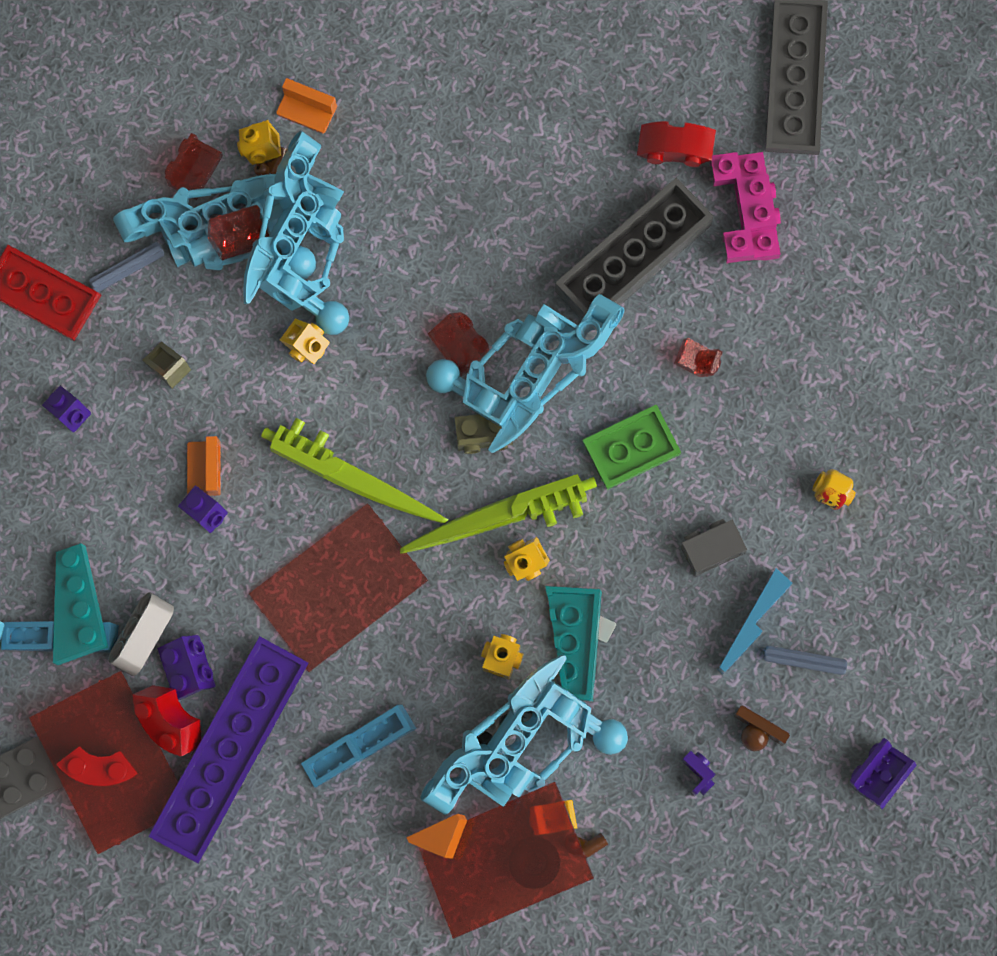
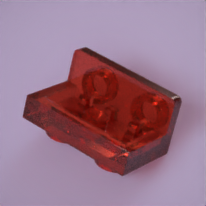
M191 133L188 139L185 138L181 142L178 149L179 154L175 161H170L167 165L165 179L168 185L177 191L180 188H186L187 190L203 189L222 159L223 154L219 150L199 141L197 135Z
M254 205L242 208L238 211L209 219L208 240L221 260L251 252L254 241L259 239L262 226L259 206ZM266 230L265 237H269L270 234Z
M462 312L449 313L428 333L445 359L453 361L458 366L460 376L465 375L470 370V365L473 361H480L489 351V344L486 339L478 335L472 327V320Z

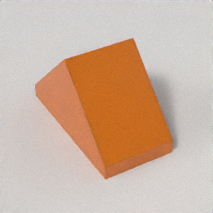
M455 814L406 838L410 844L442 857L453 859L467 819L465 815Z

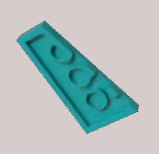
M82 543L56 552L53 663L57 666L108 648L86 546Z
M545 586L557 657L565 655L567 658L559 670L561 686L580 700L593 702L602 591L601 589Z

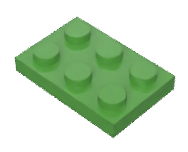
M657 404L582 441L606 490L681 455V451Z

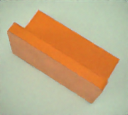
M286 78L282 86L284 97L277 109V115L324 134L337 108L335 97Z
M208 436L206 441L188 442L187 494L196 485L209 496L221 495V442L217 436Z

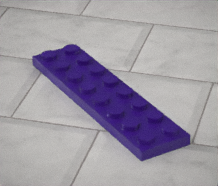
M259 636L148 837L199 864L305 671L308 662Z

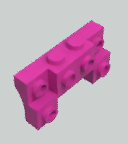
M737 152L713 155L712 161H709L714 176L713 186L735 184L734 189L741 230L723 233L722 239L723 243H725L727 254L726 263L779 259L781 253L776 227L777 224L781 223L779 208H774L773 199L776 198V188L774 182L770 183L769 174L766 172L763 152L738 155Z

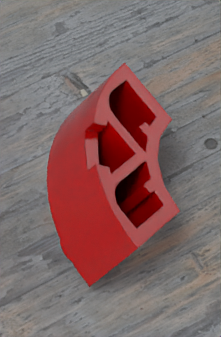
M668 121L646 123L641 125L637 155L646 158L647 162L651 164L681 162L689 167H699L700 164L712 161L716 130L686 122L683 127L669 125Z
M152 685L133 694L135 715L138 717L145 732L158 746L178 756H184L198 748L201 742L200 719L191 716L183 709L177 698L176 689Z
M80 746L56 764L72 779L93 786L120 784L139 774L121 751L111 756L97 757L89 754Z

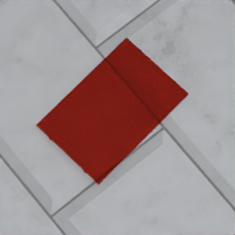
M367 503L250 592L249 595L259 606L261 613L265 614L288 644L294 655L308 662L306 669L308 672H311L428 582V579L407 553H400L402 546L385 526L383 520L378 517Z
M122 671L104 680L101 679L98 683L29 717L97 854L115 845H120L121 842L155 825L178 784L160 746L148 736L135 715L133 693ZM80 746L89 754L97 757L111 756L121 751L139 774L120 784L93 786L72 779L56 764Z
M556 782L511 800L504 807L500 805L468 819L453 859L442 857L419 847L424 865L428 871L453 939L594 879L587 856L584 854Z

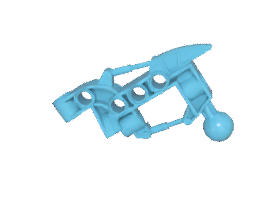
M301 130L289 143L287 151L277 167L274 178L275 185L270 186L263 192L266 199L262 214L263 221L260 236L253 243L244 274V304H249L260 288L291 311L302 306L315 315L316 324L324 333L337 335L342 333L348 326L350 317L347 308L337 301H327L324 303L316 296L330 286V280L327 278L330 267L334 262L339 244L344 241L343 227L338 224L341 219V213L335 208L344 191L309 174L315 158L321 149V144ZM291 165L295 168L296 174L292 171ZM278 200L283 212L269 237H265L273 202ZM300 202L305 205L306 211L302 209ZM288 223L293 227L294 233L289 229ZM307 231L330 244L322 278L312 282L310 280L305 281L291 271V267L288 265ZM276 245L281 248L282 255L277 251Z
M276 174L255 176L241 181L236 180L232 186L195 190L180 188L173 198L162 197L148 200L133 208L119 212L114 216L113 221L124 242H132L161 231L177 267L191 260L194 267L203 263L206 269L221 270L224 265L248 259L250 253H239L221 257L212 236L256 216L261 219L266 199L263 192L270 186L275 185L274 178ZM230 192L195 208L188 205L189 198ZM278 200L273 202L270 220H268L267 237H269L283 212ZM239 203L246 205L243 209L234 208ZM152 213L161 214L156 219L149 218V215ZM213 214H219L222 216L217 220H212L209 218ZM288 223L289 229L294 233L293 227ZM191 224L197 226L196 229L191 231L184 229ZM276 245V249L279 251L281 248ZM299 246L288 265L291 267V271L301 278L307 279L316 269L317 262L314 254L308 248Z
M599 294L590 304L581 323L576 325L543 304L537 317L528 314L524 322L517 319L508 323L504 328L505 332L492 345V348L480 361H473L471 363L466 380L460 377L459 368L453 361L440 359L434 361L428 367L426 373L428 385L432 390L439 393L451 391L463 397V403L469 409L502 428L488 449L491 453H494L518 438L538 415L543 412V405L556 393L562 391L576 377L585 375L586 359L594 356L605 345L613 329L621 321L624 307ZM592 330L597 331L594 339L586 340L588 332ZM511 337L516 341L519 339L532 350L506 393L502 394L485 384L483 365ZM558 340L560 342L555 350H549V345L553 341ZM570 363L573 370L541 399L542 394L561 364ZM545 364V368L541 373L534 374V369L537 365ZM530 387V392L527 396H519L523 388Z
M560 655L546 662L525 678L514 692L509 694L508 702L491 716L489 715L474 729L466 730L463 733L462 748L454 751L442 762L433 778L424 787L420 799L446 815L453 809L459 796L467 784L470 783L504 807L511 794L521 797L525 790L532 793L543 788L545 780L559 767V764L572 751H579L582 748L583 739L586 738L587 732L593 735L595 747L601 753L607 755L619 753L626 747L628 733L621 722L614 719L601 721L590 714L591 707L552 681L567 659L565 655ZM510 708V712L487 745L479 744L477 736ZM532 711V717L528 721L522 722L521 717L523 713ZM549 714L567 726L569 747L540 774H537L522 766L517 760ZM515 734V742L511 745H505L506 738ZM495 758H500L499 766L489 769L490 762ZM454 768H462L458 777L450 778V772Z

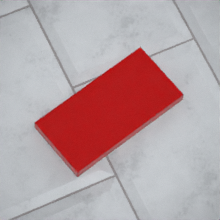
M7 245L0 256V302L75 341L99 301L101 294L18 249Z

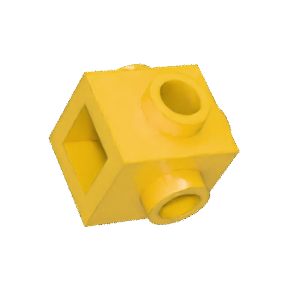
M268 120L239 129L240 141L237 142L238 151L252 165L281 156L279 133Z
M296 318L280 338V341L291 350L289 355L300 363L305 360L315 364L323 356L326 347L330 343L322 336L324 331L314 323L308 324Z
M537 536L527 542L520 539L508 546L510 550L504 556L506 559L504 566L510 576L514 575L517 581L523 578L529 581L541 574L540 569L546 567L550 561Z
M501 634L500 638L493 636L491 642L486 641L481 657L485 658L482 667L483 671L510 680L513 668L519 669L524 655L519 652L520 645L516 644L517 639ZM500 652L507 653V656L505 658H499L498 654Z

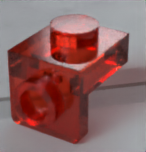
M686 338L682 341L674 364L699 377L713 376L720 368V358L723 352L719 349L710 350L690 338Z

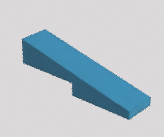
M777 568L771 575L721 663L718 671L722 675L761 635L763 631L756 623L792 585V582Z
M54 621L3 622L5 627L2 633L1 650L53 651ZM103 622L108 648L97 652L110 653L118 639L119 625Z
M396 705L301 764L314 788L414 731L416 727L404 706Z

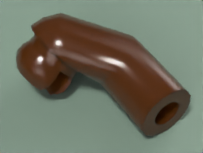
M281 147V156L273 158L272 161L257 163L254 167V173L257 176L276 174L277 167L287 149Z
M599 833L590 840L577 837L575 834H570L565 839L566 850L573 855L583 858L590 857L608 845L602 833Z

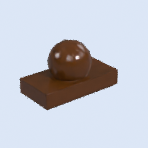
M740 706L734 715L735 718L747 724L742 730L741 742L750 751L764 749L768 744L769 738L783 746L790 736L788 732L745 706Z

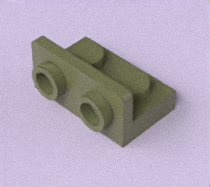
M479 414L455 417L458 451L464 450L465 454H475L481 452L480 448H489L502 428ZM508 445L499 449L498 451L508 449Z

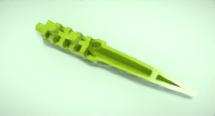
M295 418L290 430L280 425L277 432L267 427L262 432L261 437L272 442L270 446L271 452L338 486L415 516L439 523H446L448 521L447 518L398 489L337 457H333L334 452L323 447L329 434L320 430L314 442L299 435L305 422L298 418Z
M578 474L494 502L422 535L404 545L400 549V553L417 551L471 537L525 520L527 514H529L532 520L537 519V516L543 515L547 527H551L557 524L553 511L564 510L563 507L569 506L573 518H578L583 515L579 502H587L585 491L597 487L595 478L592 477L581 481Z

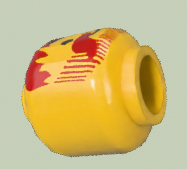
M830 469L827 472L822 471L812 488V491L815 492L816 500L833 510H838L843 505L849 506L856 494L852 490L853 480L835 469Z

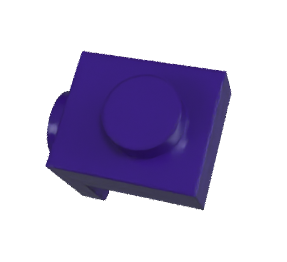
M61 385L42 404L48 412L72 432H75L91 415V412Z
M196 485L178 505L182 511L198 522L209 533H212L223 522L224 517L228 513L217 501Z
M690 751L682 759V762L702 780L691 794L695 797L700 792L704 796L715 784L711 779L716 774L708 767L710 762L700 752L694 754Z

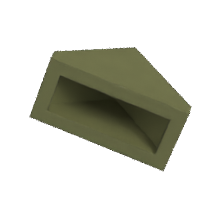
M162 341L142 360L172 389L191 371L186 360Z

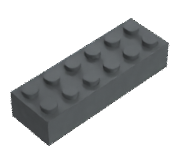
M676 177L556 281L555 292L581 320L586 315L594 298L599 294L621 305L711 226L713 215Z

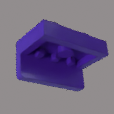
M199 635L182 636L157 648L169 686L176 689L178 700L187 698L199 691L216 687L213 672L209 666L205 648Z
M883 738L880 743H876L871 748L866 761L855 768L851 775L850 783L856 792L880 809H883L917 765L915 761L894 748L887 739Z

